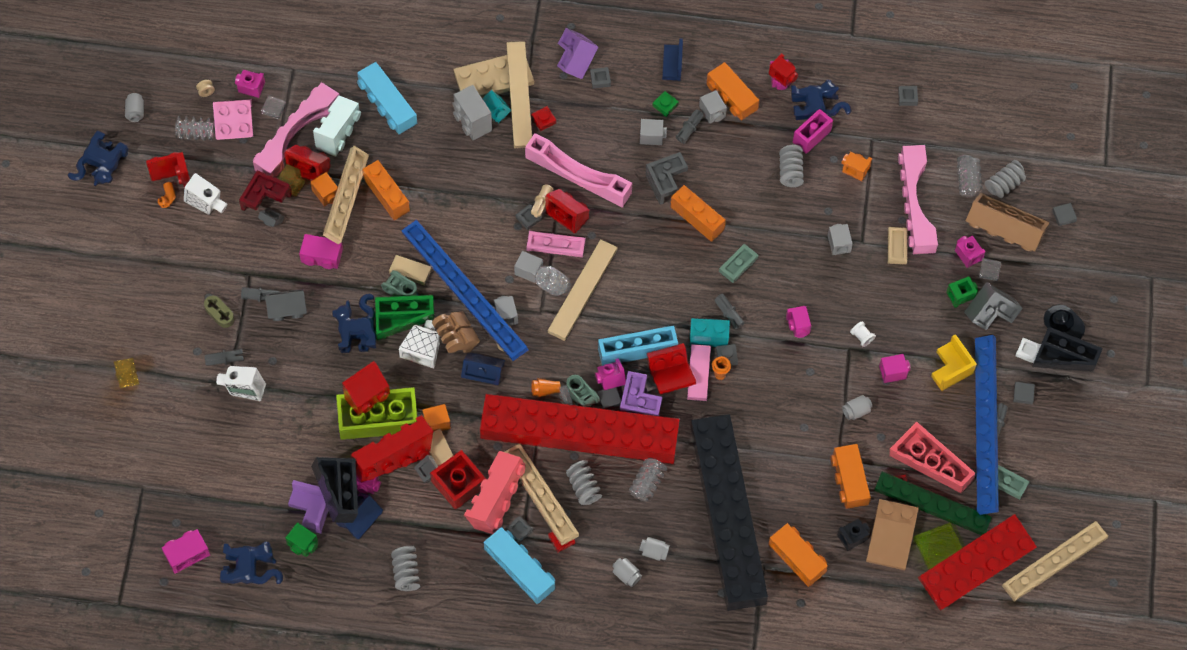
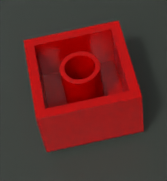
M462 450L430 472L431 482L455 510L481 491L480 485L483 479H486Z

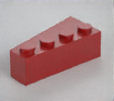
M422 415L416 418L417 422L408 425V423L400 427L401 430L397 433L384 435L377 444L373 441L351 453V459H355L356 476L361 483L373 480L385 473H391L398 468L407 467L411 463L423 460L427 455H430L434 431Z

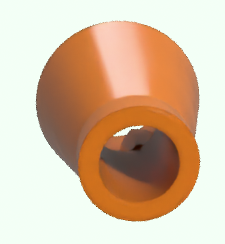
M720 356L713 360L712 369L715 373V378L723 380L730 371L731 363L726 357Z
M539 378L532 380V395L542 397L560 393V381Z

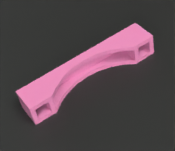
M322 82L318 87H315L308 99L303 100L299 109L289 116L288 122L277 130L275 137L266 143L262 152L255 155L253 159L254 170L276 178L284 169V153L291 139L308 123L328 116L330 113L328 109L339 93Z
M534 133L525 147V158L622 208L632 194V182L616 174L602 173L580 164L562 152L551 141Z
M925 145L903 146L901 153L898 154L899 165L902 164V170H900V179L904 181L902 195L906 197L907 202L904 203L905 214H908L909 218L906 221L907 231H910L911 234L908 238L909 247H912L913 254L936 253L938 246L936 228L922 213L916 196V184L925 171L927 163Z

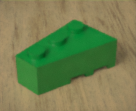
M433 295L375 297L377 341L411 329L414 325L425 324L426 320H434Z

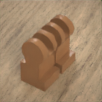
M463 311L452 312L450 315L442 314L432 321L434 328H438V335L442 336L443 344H447L445 348L449 353L463 350L464 353L471 352L480 342L473 327H470L471 324Z

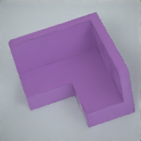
M565 28L558 42L565 51L557 66L565 73L582 79L598 46L584 35Z
M628 371L620 405L621 412L659 416L662 397L644 393L647 380L646 374Z
M293 480V491L288 503L289 507L306 511L302 526L311 532L321 534L329 510L320 488Z

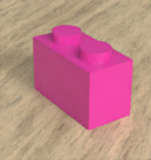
M819 109L794 131L793 143L801 146L803 152L807 154L831 132L833 120Z
M305 234L299 253L300 260L308 266L318 265L325 269H338L343 245L342 242L337 244L325 237Z
M198 529L187 531L181 538L170 540L161 547L174 574L210 556L208 547Z

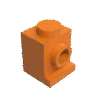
M850 152L849 155L845 154L841 162L843 164L842 172L863 181L871 167L872 158L865 159L862 155Z

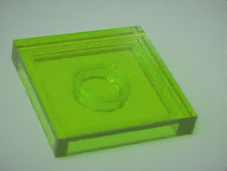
M951 523L918 534L913 538L928 570L962 549Z

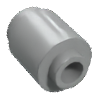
M137 93L129 94L125 100V117L131 122H138L144 117V100Z
M861 395L846 402L842 406V410L847 420H855L871 413L873 406L868 397Z
M647 536V540L642 539L639 551L643 552L642 556L658 561L660 559L666 560L670 545L665 544L666 542Z
M619 558L612 566L614 568L613 573L625 585L630 587L636 585L642 577L639 573L640 570L627 558L623 560Z

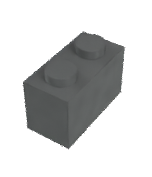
M304 289L265 294L268 319L273 318V321L284 320L285 316H292V319L304 317L303 314H307Z

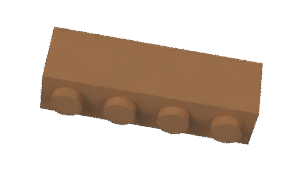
M980 193L974 200L966 219L970 226L987 230L986 232L992 236H1001L1008 243H1017L1026 251H1036L1050 223L983 193Z

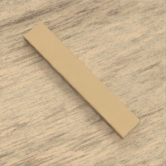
M507 42L514 148H525L532 138L525 42Z
M356 146L350 148L323 232V236L337 244L342 242L363 176L362 169L366 167L369 154Z
M600 239L549 327V334L563 341L566 340L617 251L616 246Z
M521 444L506 450L505 453L521 457L525 463V472L523 476H520L519 480L560 544L564 545L579 537L578 531Z
M1095 521L1003 583L1002 587L1015 602L1108 538L1107 533Z

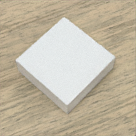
M1023 338L1016 357L1034 363L1041 344Z

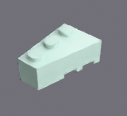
M339 95L328 109V112H330L328 117L321 119V123H323L321 127L313 130L316 149L335 157L339 151L343 150L346 137L351 135L354 122H357L361 116L359 103Z

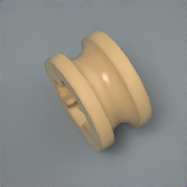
M203 80L196 85L199 96L207 97L214 93L215 89L212 86L211 80Z

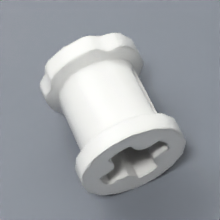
M863 321L856 324L850 331L852 335H855L861 341L862 347L869 345L876 337L874 333L869 332Z

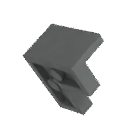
M681 152L646 164L645 175L660 205L664 204V197L678 191L672 176L688 171V166Z
M986 282L964 313L974 324L987 330L997 315L1012 323L1023 308L1013 297Z

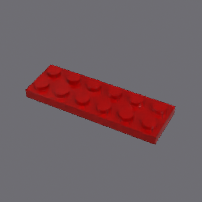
M1014 514L920 575L918 579L941 611L1037 548V546Z

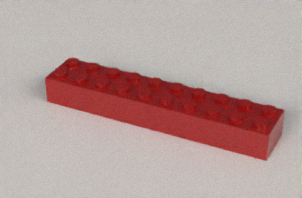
M486 394L480 426V439L674 464L679 419Z

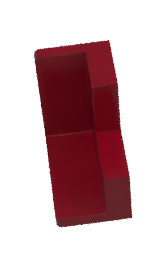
M257 170L239 199L241 210L245 211L247 207L257 210L265 196L282 203L286 196L291 197V186Z

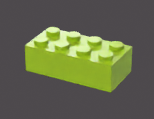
M414 387L390 390V394L385 401L376 403L369 412L362 413L359 416L345 400L344 394L336 395L341 440L384 436L388 433L393 435L401 430L400 427L406 423L411 425L417 422Z

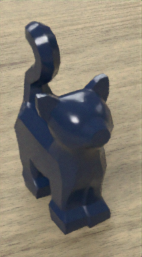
M826 80L818 86L810 85L801 89H797L795 85L791 86L792 102L806 103L805 107L794 106V117L796 120H807L819 109L829 117H832L843 108L848 115L851 113V107L846 102H839L831 110L826 109L823 98L839 99L836 94L839 87H836L831 80Z
M97 130L85 149L83 156L76 164L78 173H68V177L74 181L81 180L86 173L84 164L87 163L98 167L91 173L95 179V187L99 183H111L113 180L112 172L118 167L120 158L128 155V146L120 142L113 150L108 151L112 149L113 142L104 143L102 140L105 134Z
M365 294L359 300L360 308L368 314L367 317L351 319L352 310L349 300L346 301V305L339 306L338 309L333 310L332 315L339 322L338 331L342 342L338 344V348L341 353H350L352 339H361V343L358 345L360 352H368L369 347L376 348V334L374 331L375 311L371 306L367 305V301L374 299V295Z
M265 541L257 547L243 546L238 548H231L229 544H224L223 553L226 554V560L236 561V568L230 569L229 566H223L220 574L221 583L263 584L272 576L276 578L277 584H281L283 581V574L278 569L267 570L261 577L256 574V563L258 560L276 563L269 542Z

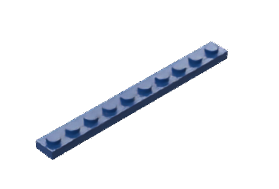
M417 220L401 230L407 240L512 361L528 351L524 342Z
M994 335L975 338V362L977 364L975 368L977 512L980 515L999 512L996 338Z

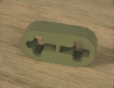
M209 296L205 299V310L213 320L223 328L232 326L234 323L233 312L217 296ZM209 304H216L217 310L214 307H210ZM221 313H222L225 317H228L229 320H227V321H226L225 319L222 320Z

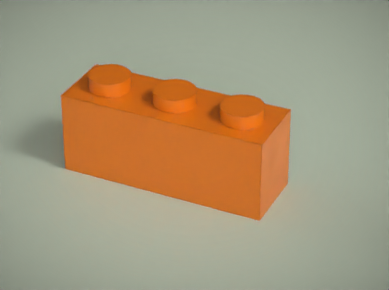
M725 62L707 74L708 88L711 91L717 90L724 104L730 108L731 113L735 117L737 116L742 121L758 110L760 100Z
M379 160L362 169L364 181L394 221L410 212L408 199Z
M685 185L671 197L670 207L711 242L724 231L726 220Z
M858 444L834 448L833 455L830 458L832 467H836L837 471L835 473V480L837 485L840 484L841 491H839L841 503L845 504L846 509L869 505L871 497Z
M787 523L770 537L768 545L808 587L826 573L828 565L825 558L821 555L818 556L813 551V546L800 537V533L795 527H791Z

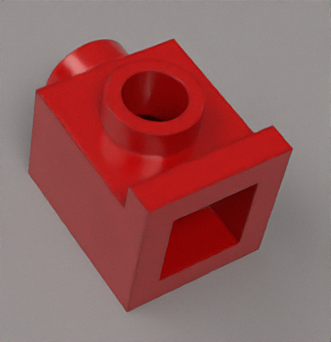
M781 53L770 64L769 75L786 87L790 82L793 83L798 78L795 66L790 61L784 59V54Z

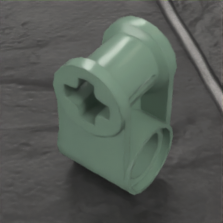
M392 270L388 280L381 284L385 292L395 297L418 296L416 284L395 270Z
M579 375L569 376L566 382V393L577 406L590 407L594 403L600 402L597 393L589 387ZM577 384L579 388L573 389L570 385Z

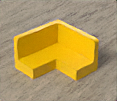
M956 334L951 337L949 343L937 349V354L945 366L933 372L931 377L941 391L974 374L977 364Z

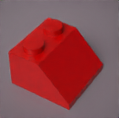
M294 145L284 153L287 171L311 181L325 172L328 173L331 167L330 158L326 154L311 151L306 146Z
M558 189L545 196L546 214L574 234L589 219L588 207L584 203L576 201L570 193Z
M375 361L342 382L344 398L358 416L369 412L373 405L385 401L390 394L389 385Z

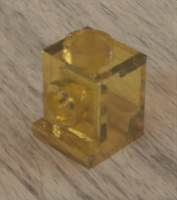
M288 164L278 177L279 180L290 184L292 195L295 197L305 183V180L301 178L300 170Z
M133 358L114 362L120 388L139 385L137 369Z

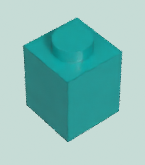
M493 90L489 91L482 98L491 111L492 118L498 123L512 111L502 97Z

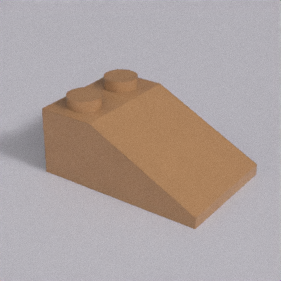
M879 499L866 562L900 570L906 569L918 507Z

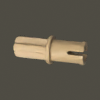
M543 185L539 195L535 198L531 214L536 218L542 215L546 207L545 196L553 191L550 185Z

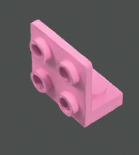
M252 99L213 102L217 140L253 137Z

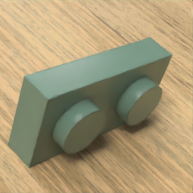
M743 244L719 268V272L734 283L758 259V254Z
M998 465V489L1020 500L1030 481Z

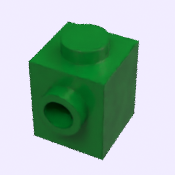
M298 522L285 537L287 545L297 555L302 554L307 557L318 546L317 535Z

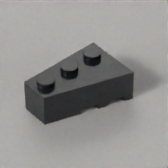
M1048 327L1032 367L1093 372L1103 348Z
M316 457L311 467L332 521L335 523H353L358 515L355 459Z

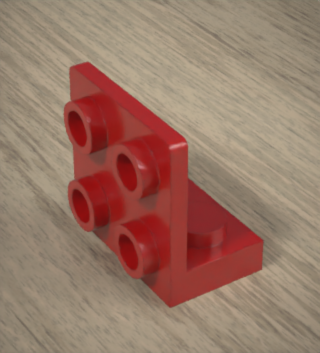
M174 152L163 157H153L146 161L151 181L177 176L179 185L183 184L184 189L190 181L183 152Z
M684 343L647 353L649 371L659 394L696 385V379L687 361Z

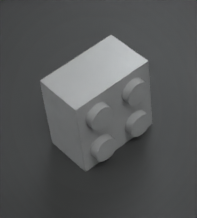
M474 85L453 94L454 102L452 104L455 110L453 115L457 122L460 121L462 123V129L466 136L469 135L472 140H475L492 131L491 111Z

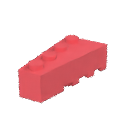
M918 422L890 448V456L959 493H962L975 479V472Z
M502 451L498 452L488 470L489 478L483 479L480 485L481 492L479 496L475 495L471 501L474 504L472 509H467L464 514L474 529L494 534L502 527L503 516L509 510L511 497L516 493L519 478L525 472V463L521 457Z

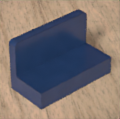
M679 38V45L664 44L662 80L681 81L682 38Z
M468 352L463 361L461 378L499 385L505 360Z
M361 492L357 495L358 515L354 522L336 523L339 527L348 529L356 539H360L383 512V509L370 495Z

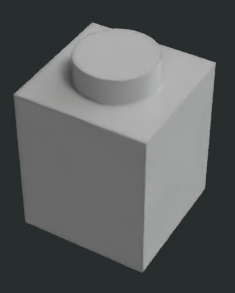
M717 90L700 97L699 107L709 124L714 121L719 122L726 117L727 107Z
M641 119L640 144L662 145V139L666 138L667 127H663V120Z
M835 224L829 227L828 239L832 255L851 253L853 243L848 224Z
M522 251L514 266L515 275L536 283L538 277L541 278L545 271L543 259Z
M501 296L495 299L494 309L510 326L518 324V314L513 296Z

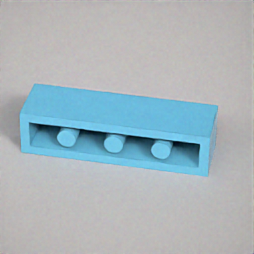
M377 62L357 72L358 86L361 90H365L368 93V99L371 103L377 105L379 114L382 117H386L387 123L392 130L395 129L398 134H401L417 124L416 113Z
M674 326L599 339L598 351L603 366L614 363L615 359L618 358L621 363L645 359L649 352L678 345Z
M501 527L484 541V550L536 604H539L555 590L554 577L549 572L545 573L542 570L540 562L536 558L532 559L528 555V550L522 544L518 545L516 543L515 537L510 531H505Z

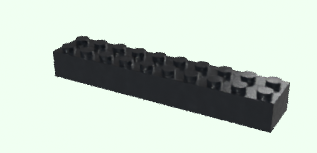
M730 414L691 420V434L727 611L766 605L768 594Z

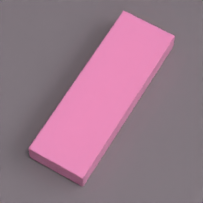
M529 231L527 251L583 257L585 238Z
M691 344L690 368L696 379V385L688 387L687 400L707 401L711 346Z

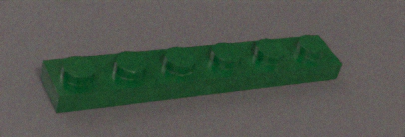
M883 471L874 491L909 506L918 507L921 511L981 536L987 532L992 519L991 516L986 514L980 515L972 508Z

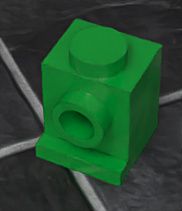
M968 276L950 283L946 293L954 308H957L959 305L973 300L978 293V287Z

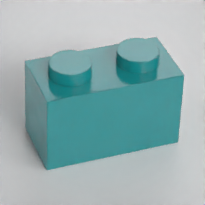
M691 318L689 345H707L711 347L728 345L730 320Z

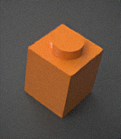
M325 172L311 181L312 191L324 207L328 204H333L338 189L337 185Z
M445 404L422 410L424 419L433 431L451 429Z

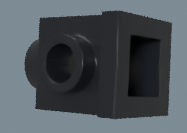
M858 518L848 525L840 527L837 536L846 550L849 551L868 540L870 529L866 522L861 523Z

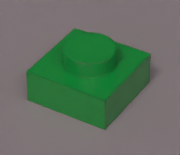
M664 91L653 102L652 106L667 117L678 106L679 101Z

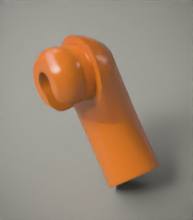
M171 182L163 184L165 195L158 199V205L162 208L169 207L176 198Z

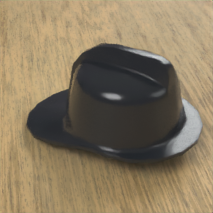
M1058 304L1052 305L1047 309L1043 318L1047 328H1053L1078 339L1084 336L1085 324L1071 308Z

